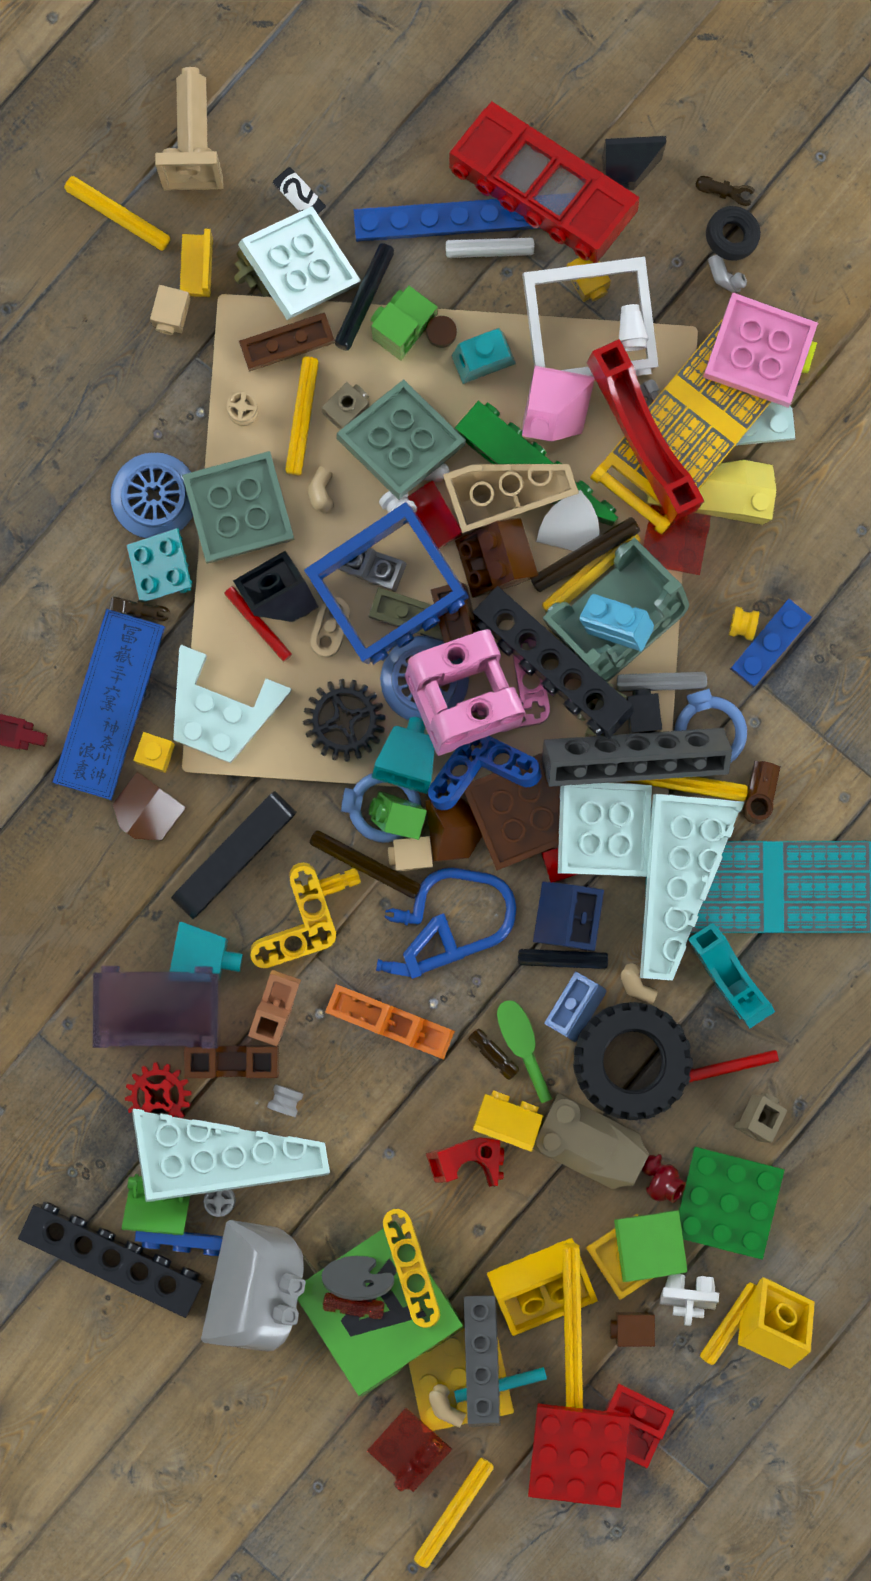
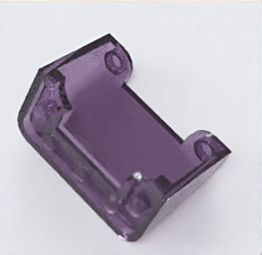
M101 966V972L93 973V1048H109V1046H118V1044L119 1047H194L198 1044L202 1048H218L221 1045L219 973L213 972V966H194V972L120 971V966Z

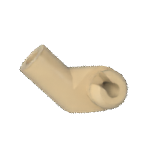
M634 963L627 964L621 972V981L626 993L631 997L653 1005L658 991L643 985L638 965Z
M442 1384L434 1386L433 1391L429 1394V1401L434 1415L460 1428L466 1413L450 1406L449 1399L447 1398L450 1393L448 1387Z

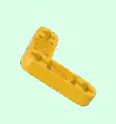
M298 863L292 867L289 873L290 884L304 924L256 940L251 945L250 954L252 962L257 967L269 968L326 949L335 942L336 930L317 873L310 864ZM304 870L306 875L311 874L312 876L308 877L310 890L316 887L317 891L305 893L302 882L294 880L299 877L298 872ZM310 898H316L321 902V909L316 913H308L304 909L305 902ZM319 927H323L325 931H331L327 933L326 940L321 941L320 937H314L310 939L312 945L307 946L306 937L303 932L308 931L309 937L318 934L317 929ZM290 936H297L302 941L301 947L296 951H290L284 946L285 940ZM279 941L280 950L283 955L278 956V951L275 950L269 953L267 960H263L262 956H256L260 953V947L265 946L266 950H272L276 948L274 942Z

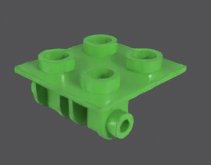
M135 1174V1177L129 1176V1192L122 1230L184 1235L190 1196L146 1202L142 1176H139V1174Z

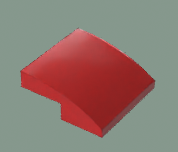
M618 1384L604 1411L630 1414L626 1459L647 1469L675 1411Z

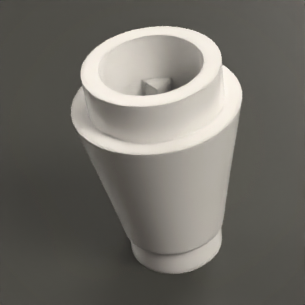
M637 304L621 307L619 339L626 351L647 348L646 341L649 340L641 311Z

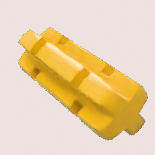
M353 868L344 871L345 874L340 875L338 873L319 880L324 896L345 889V886L349 885V887L360 884L361 879L357 869ZM309 884L303 886L305 893L317 891L316 887L310 890ZM310 898L307 901L309 902L315 900L316 898Z

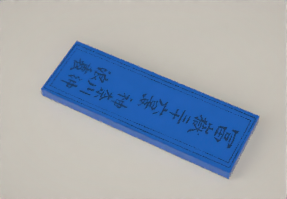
M106 609L54 776V784L112 801L165 626Z

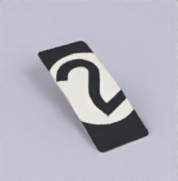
M288 167L273 180V184L299 212L313 207L316 213L319 214L326 208V205L291 167Z

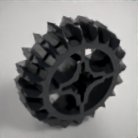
M344 679L339 680V689H334V685L330 681L327 683L330 692L326 694L319 687L317 693L321 699L309 698V702L315 706V709H304V713L313 716V718L304 720L303 725L307 727L313 726L314 728L306 732V737L312 738L317 736V739L312 743V747L315 749L323 744L322 756H326L330 749L333 750L332 760L334 761L338 760L339 752L344 753L345 762L350 761L349 752L353 751L356 758L361 759L362 755L359 749L364 747L366 752L371 753L372 748L368 742L371 740L375 744L380 743V739L373 735L374 732L384 733L385 728L376 725V722L385 721L386 716L383 714L376 715L375 713L383 708V704L377 703L372 705V702L377 698V694L373 692L366 697L365 694L368 686L365 684L359 691H356V680L351 681L350 689L345 688ZM349 696L356 698L366 707L354 710L347 709L340 697ZM332 700L335 708L334 716L326 721V723L319 725L322 709ZM338 707H341L342 712L346 713L347 717L349 714L353 717L349 721L351 734H348L347 729L343 728L342 724L340 727L336 724L340 720ZM370 715V724L366 734L360 740H357L354 733L356 723ZM340 731L344 733L349 744L340 745L333 743L323 734Z

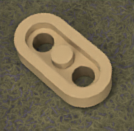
M334 597L349 620L350 609L348 604L342 598ZM324 601L316 618L310 644L312 650L318 656L331 657L339 651L344 632L337 621L329 616L330 610ZM324 637L332 640L331 645L327 648L320 645V641Z

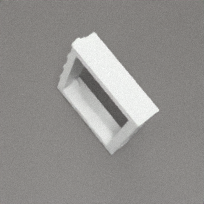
M645 257L524 272L522 276L534 367H545L535 285L636 272L641 315L649 340L646 341L647 359L631 362L636 376L652 374L651 368L658 367ZM589 367L561 370L593 376Z

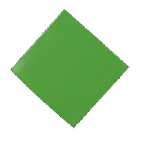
M679 1210L614 1220L623 1282L688 1272Z

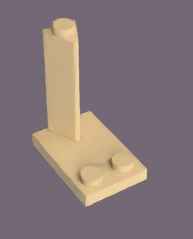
M185 67L182 68V74L176 78L178 149L167 148L163 150V153H155V165L164 191L223 189V174L217 151H212L207 146L206 77L200 74L199 68Z

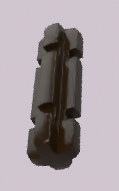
M476 1029L469 1036V1041L476 1048L479 1047L481 1049L482 1055L496 1069L499 1068L501 1070L500 1073L506 1079H512L519 1072V1067L512 1060L509 1062L508 1056L492 1040L489 1041L487 1039L488 1036L481 1029Z

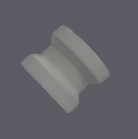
M275 1084L273 1088L275 1095L273 1100L269 1101L267 1108L296 1117L298 1112L296 1105L298 1101L302 1100L303 1093Z
M231 1189L206 1193L203 1202L209 1214L221 1217L232 1211L236 1198Z

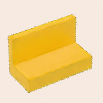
M204 229V235L182 234L180 290L189 292L190 296L211 297L213 253L211 229Z

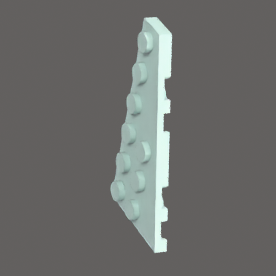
M653 794L640 978L674 979L686 949V942L692 927H695L699 917L697 916L702 902L707 897L723 857V850L728 838L732 835L733 825L738 813L742 810L744 802Z
M132 1109L146 1202L325 1176L330 1173L324 1142L291 1136H277L268 1134V1132L240 1129V1127L195 1119L187 1120L172 1117V1115H159L144 1112V1110Z

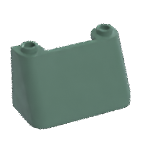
M635 537L628 543L620 545L615 551V568L572 606L567 602L554 603L549 607L546 615L542 617L546 625L559 640L606 682L617 675L681 619L689 608V601L682 584ZM592 594L630 605L632 608L636 607L647 611L649 619L654 624V628L642 651L587 634L585 626L582 625L579 619Z

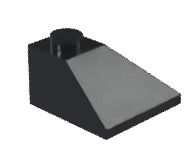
M666 136L605 139L602 154L603 174L626 189L634 190L662 160L667 142Z
M286 551L233 580L254 616L294 622L301 617L307 616L311 611L319 607L305 580Z

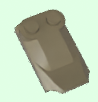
M557 1093L538 1131L533 1150L611 1189L634 1186L649 1156V1152L645 1148L639 1133Z

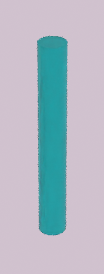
M544 1367L499 1379V1392L546 1380ZM467 1388L454 1391L457 1403L467 1401Z

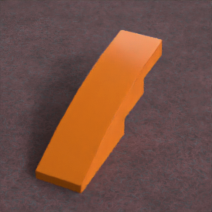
M337 984L325 1011L327 1014L443 1060L455 1032Z

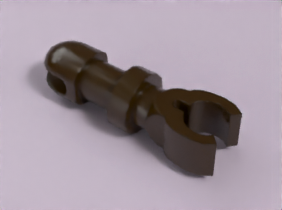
M700 176L696 181V188L701 192L716 193L722 199L730 197L743 206L751 205V200H744L741 197V193L744 191L750 194L754 193L755 189L751 186H732L729 181L724 180V183L714 181L712 180L713 178L708 176Z
M119 597L111 598L109 607L113 611L135 614L136 618L146 616L158 621L168 620V617L158 615V611L170 612L164 606H153L144 604L143 600L138 599V602Z

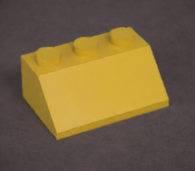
M573 1238L558 1242L553 1246L487 1272L512 1336L564 1316L562 1247L566 1243H574ZM580 1257L581 1308L598 1300Z

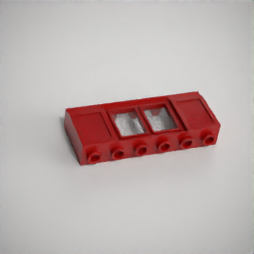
M493 101L490 102L486 109L484 108L449 152V168L456 177L461 180L467 179L483 195H491L496 198L506 210L517 212L524 217L529 225L534 228L540 227L549 233V236L556 243L566 244L574 250L579 258L585 261L590 260L593 263H598L638 212L639 196Z

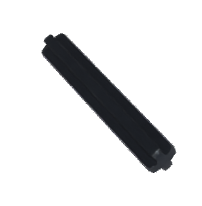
M381 243L378 246L336 336V347L345 351L351 348L394 255V248L385 243Z

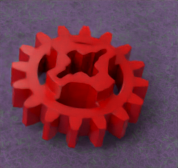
M158 1062L153 1063V1070L151 1071L147 1066H142V1076L136 1073L132 1074L133 1079L136 1081L135 1084L126 1085V1088L132 1091V1095L124 1097L125 1101H132L133 1106L128 1109L129 1113L132 1112V1109L152 1113L155 1109L163 1108L172 1117L178 1116L182 1119L185 1117L181 1109L182 1107H191V1104L185 1101V1096L192 1095V1091L184 1089L189 1080H180L178 1078L182 1072L180 1069L172 1073L170 1072L171 1064L167 1063L162 1070ZM153 1075L166 1076L161 1083L155 1084L147 1079ZM175 1085L179 1092L178 1103L172 1099V1089ZM140 1088L145 1094V1103L142 1107L138 1098ZM151 1089L156 1091L163 1089L165 1091L163 1097L166 1099V1102L158 1101L154 1103L152 1101L154 1094Z

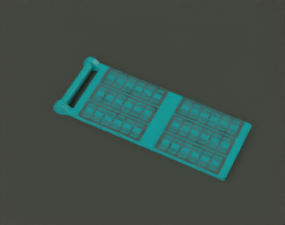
M727 841L722 853L723 857L707 897L702 902L697 916L699 917L695 927H692L690 932L697 933L711 923H714L722 933H871V841ZM645 877V897H646L647 877Z

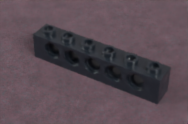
M497 586L472 612L476 621L474 626L479 631L491 630L493 637L498 640L496 643L497 647L507 656L513 654L520 660L518 665L529 676H533L535 673L543 681L541 686L552 696L558 694L565 700L563 705L574 716L580 713L588 721L586 726L595 735L600 736L603 734L606 738L610 739L634 713L633 705L500 587ZM504 620L514 622L513 627L509 630L498 628L499 624ZM532 639L537 642L536 646L531 650L521 648V644L525 640ZM555 659L559 662V665L553 670H546L543 668L545 661ZM571 679H578L582 682L581 686L576 690H569L565 687L566 683ZM593 699H600L604 702L603 707L599 710H591L587 706Z
M44 1201L42 1205L39 1203L33 1205L18 1237L19 1240L184 1318L189 1315L204 1281L198 1279L200 1275L198 1272L187 1267H183L182 1270L170 1266L172 1262L170 1259L156 1253L154 1257L143 1253L144 1248L132 1241L127 1240L126 1244L115 1240L116 1234L107 1229L99 1227L98 1231L87 1227V1220L71 1214L70 1218L60 1214V1208L54 1204ZM52 1223H59L63 1226L64 1236L62 1239L57 1240L51 1237L49 1228ZM80 1236H87L91 1239L92 1249L90 1252L84 1253L78 1249L77 1240ZM108 1249H114L120 1254V1263L118 1265L111 1266L106 1262L105 1253ZM137 1262L144 1263L148 1267V1276L144 1279H139L133 1274L132 1268ZM163 1276H172L176 1280L177 1285L174 1291L166 1292L162 1289L160 1280Z

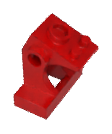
M482 1137L472 1138L426 1153L435 1183H444L458 1179V1169L467 1161L476 1162L481 1166L489 1187L498 1186V1180H503L504 1172H499V1166H502L504 1163V1148L500 1147V1140ZM481 1148H482L483 1151H484L483 1156H481V1153H480Z

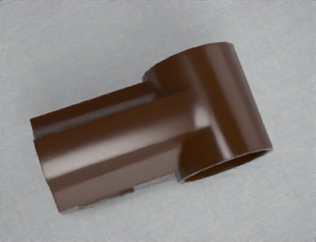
M754 761L747 798L743 806V815L748 822L760 824L772 814L781 766L766 761ZM754 801L761 802L766 808L765 814L762 816L755 815L751 810V803Z

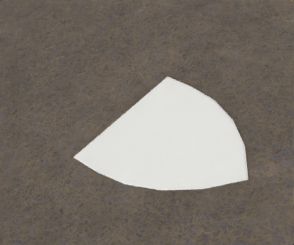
M581 490L576 495L560 500L549 510L542 521L536 542L575 551L599 536L600 529L597 515L591 502Z

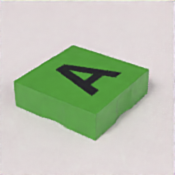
M393 1221L389 1224V1227L395 1228L399 1235V1238H393L394 1244L401 1239H409L407 1235L403 1234L398 1222ZM384 1228L338 1259L348 1256L374 1258L376 1266L370 1271L371 1274L387 1272L392 1273L394 1276V1285L386 1294L369 1300H349L338 1297L324 1287L321 1276L322 1269L305 1280L304 1293L298 1296L300 1305L358 1396L366 1395L400 1372L406 1364L421 1354L430 1352L465 1328L461 1318L429 1272L428 1274L440 1309V1318L436 1325L430 1328L420 1327L413 1322ZM409 1244L401 1246L398 1251V1257L402 1262L412 1261L416 1254L414 1247ZM419 1274L410 1276L407 1282L409 1290L414 1293L422 1291L425 1286L424 1278ZM366 1283V1287L374 1285L373 1283ZM429 1292L422 1297L411 1298L413 1304L417 1301L420 1303L421 1312L417 1313L418 1319L423 1318L426 1323L430 1321V1315L434 1314V1310L428 1309L424 1302V1299H430Z

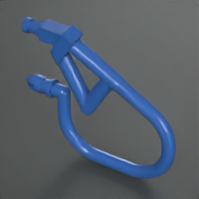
M442 868L434 871L420 884L421 888L415 897L413 913H410V910L402 911L401 909L391 908L386 910L385 913H394V917L386 915L384 917L390 922L405 923V925H408V923L420 924L423 919L426 897L430 888L440 880L455 878L491 885L502 894L506 904V913L501 928L489 937L457 947L445 914H440L430 920L404 951L403 957L406 964L386 962L378 959L376 971H384L414 979L422 976V973L499 944L509 935L515 923L517 907L512 890L502 879L488 873L459 868ZM438 931L446 952L417 962L415 957Z

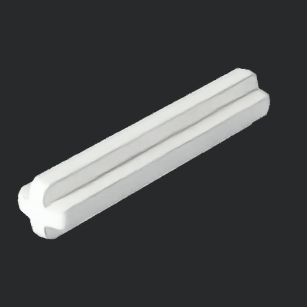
M533 238L446 241V256L448 258L525 256L534 254Z

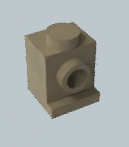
M768 1093L752 1095L740 1121L736 1122L734 1128L758 1142L772 1143L786 1115L787 1109L778 1105L779 1099Z

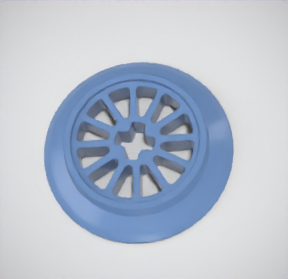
M145 453L129 460L118 471L111 487V505L116 518L125 529L142 538H149L179 528V531L182 530L193 517L182 475L191 473V471L179 459L164 453ZM150 470V483L142 476L143 472ZM154 471H163L158 481L155 482ZM170 474L173 479L162 485L166 475ZM139 476L145 486L142 487L135 484L133 480ZM178 483L179 490L166 491L169 487ZM130 487L141 491V493L128 494ZM157 488L161 489L159 491L161 497L159 501L155 499L150 502L147 501L149 499L147 493L149 489L153 491L157 490ZM179 495L178 503L167 499L168 496ZM130 499H142L132 507L129 504ZM167 503L175 507V509L168 513L163 504ZM146 505L141 516L135 513L137 509ZM158 507L163 510L166 517L158 519ZM150 508H153V520L145 519Z
M416 636L413 641L402 648L395 646L385 659L380 677L381 689L386 702L399 716L407 720L410 717L422 718L416 703L411 701L413 698L412 694L410 693L408 697H405L402 693L403 689L409 688L408 684L406 683L402 686L398 684V678H405V674L399 673L401 666L407 668L408 663L406 660L424 650L444 644V642L427 636ZM461 658L451 661V663L453 664H460L463 662ZM469 677L449 683L450 687L447 692L440 688L448 707L447 709L463 702L468 690Z

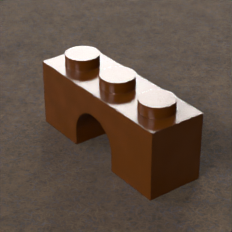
M279 1045L184 1047V1078H278Z

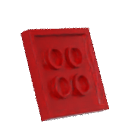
M538 1403L528 1497L621 1508L630 1414Z

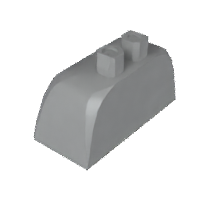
M235 1220L226 1222L201 1336L203 1343L268 1352L274 1351L285 1342L292 1325L297 1324L299 1312L296 1308L298 1296L304 1293L306 1281L302 1279L304 1272L302 1251L294 1239L278 1227Z

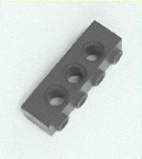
M467 1296L464 1297L468 1425L469 1427L501 1426L496 1297Z

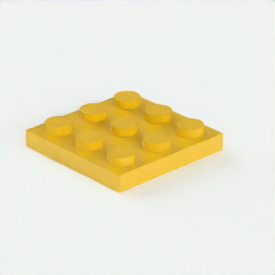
M464 1328L430 1352L421 1354L409 1362L423 1433L454 1426L434 1415L429 1401V1394L433 1391L434 1386L438 1384L448 1387L450 1393L447 1398L449 1399L450 1406L466 1413L462 1424L468 1423L467 1401L457 1403L454 1394L455 1390L467 1388ZM498 1340L499 1379L506 1377ZM509 1389L499 1392L500 1416L514 1413Z

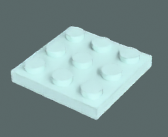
M309 207L247 236L238 244L287 320L356 287L361 281L313 207Z
M595 783L560 786L558 873L647 877L652 785Z

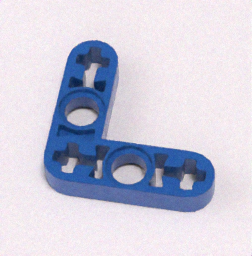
M487 736L456 748L431 783L428 795L436 809L448 810L457 803L481 767L523 787L536 785L541 779L542 771L534 757L491 736ZM479 743H481V745H482V748H481V749H480V748H475V749L472 751V749H471V746H472V745L477 746V745H479ZM501 753L510 756L509 760L503 765L494 763V758ZM458 765L468 767L467 772L462 776H454L452 774L453 769ZM531 767L533 772H526L524 776L522 775L521 770L519 769L521 768L523 770H528ZM448 791L449 795L447 797L441 796L440 799L438 798L437 794L439 792L444 794Z

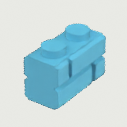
M596 594L590 596L579 619L582 625L585 626L587 634L638 651L644 649L654 628V624L649 619L647 611L636 607L632 608L630 605Z

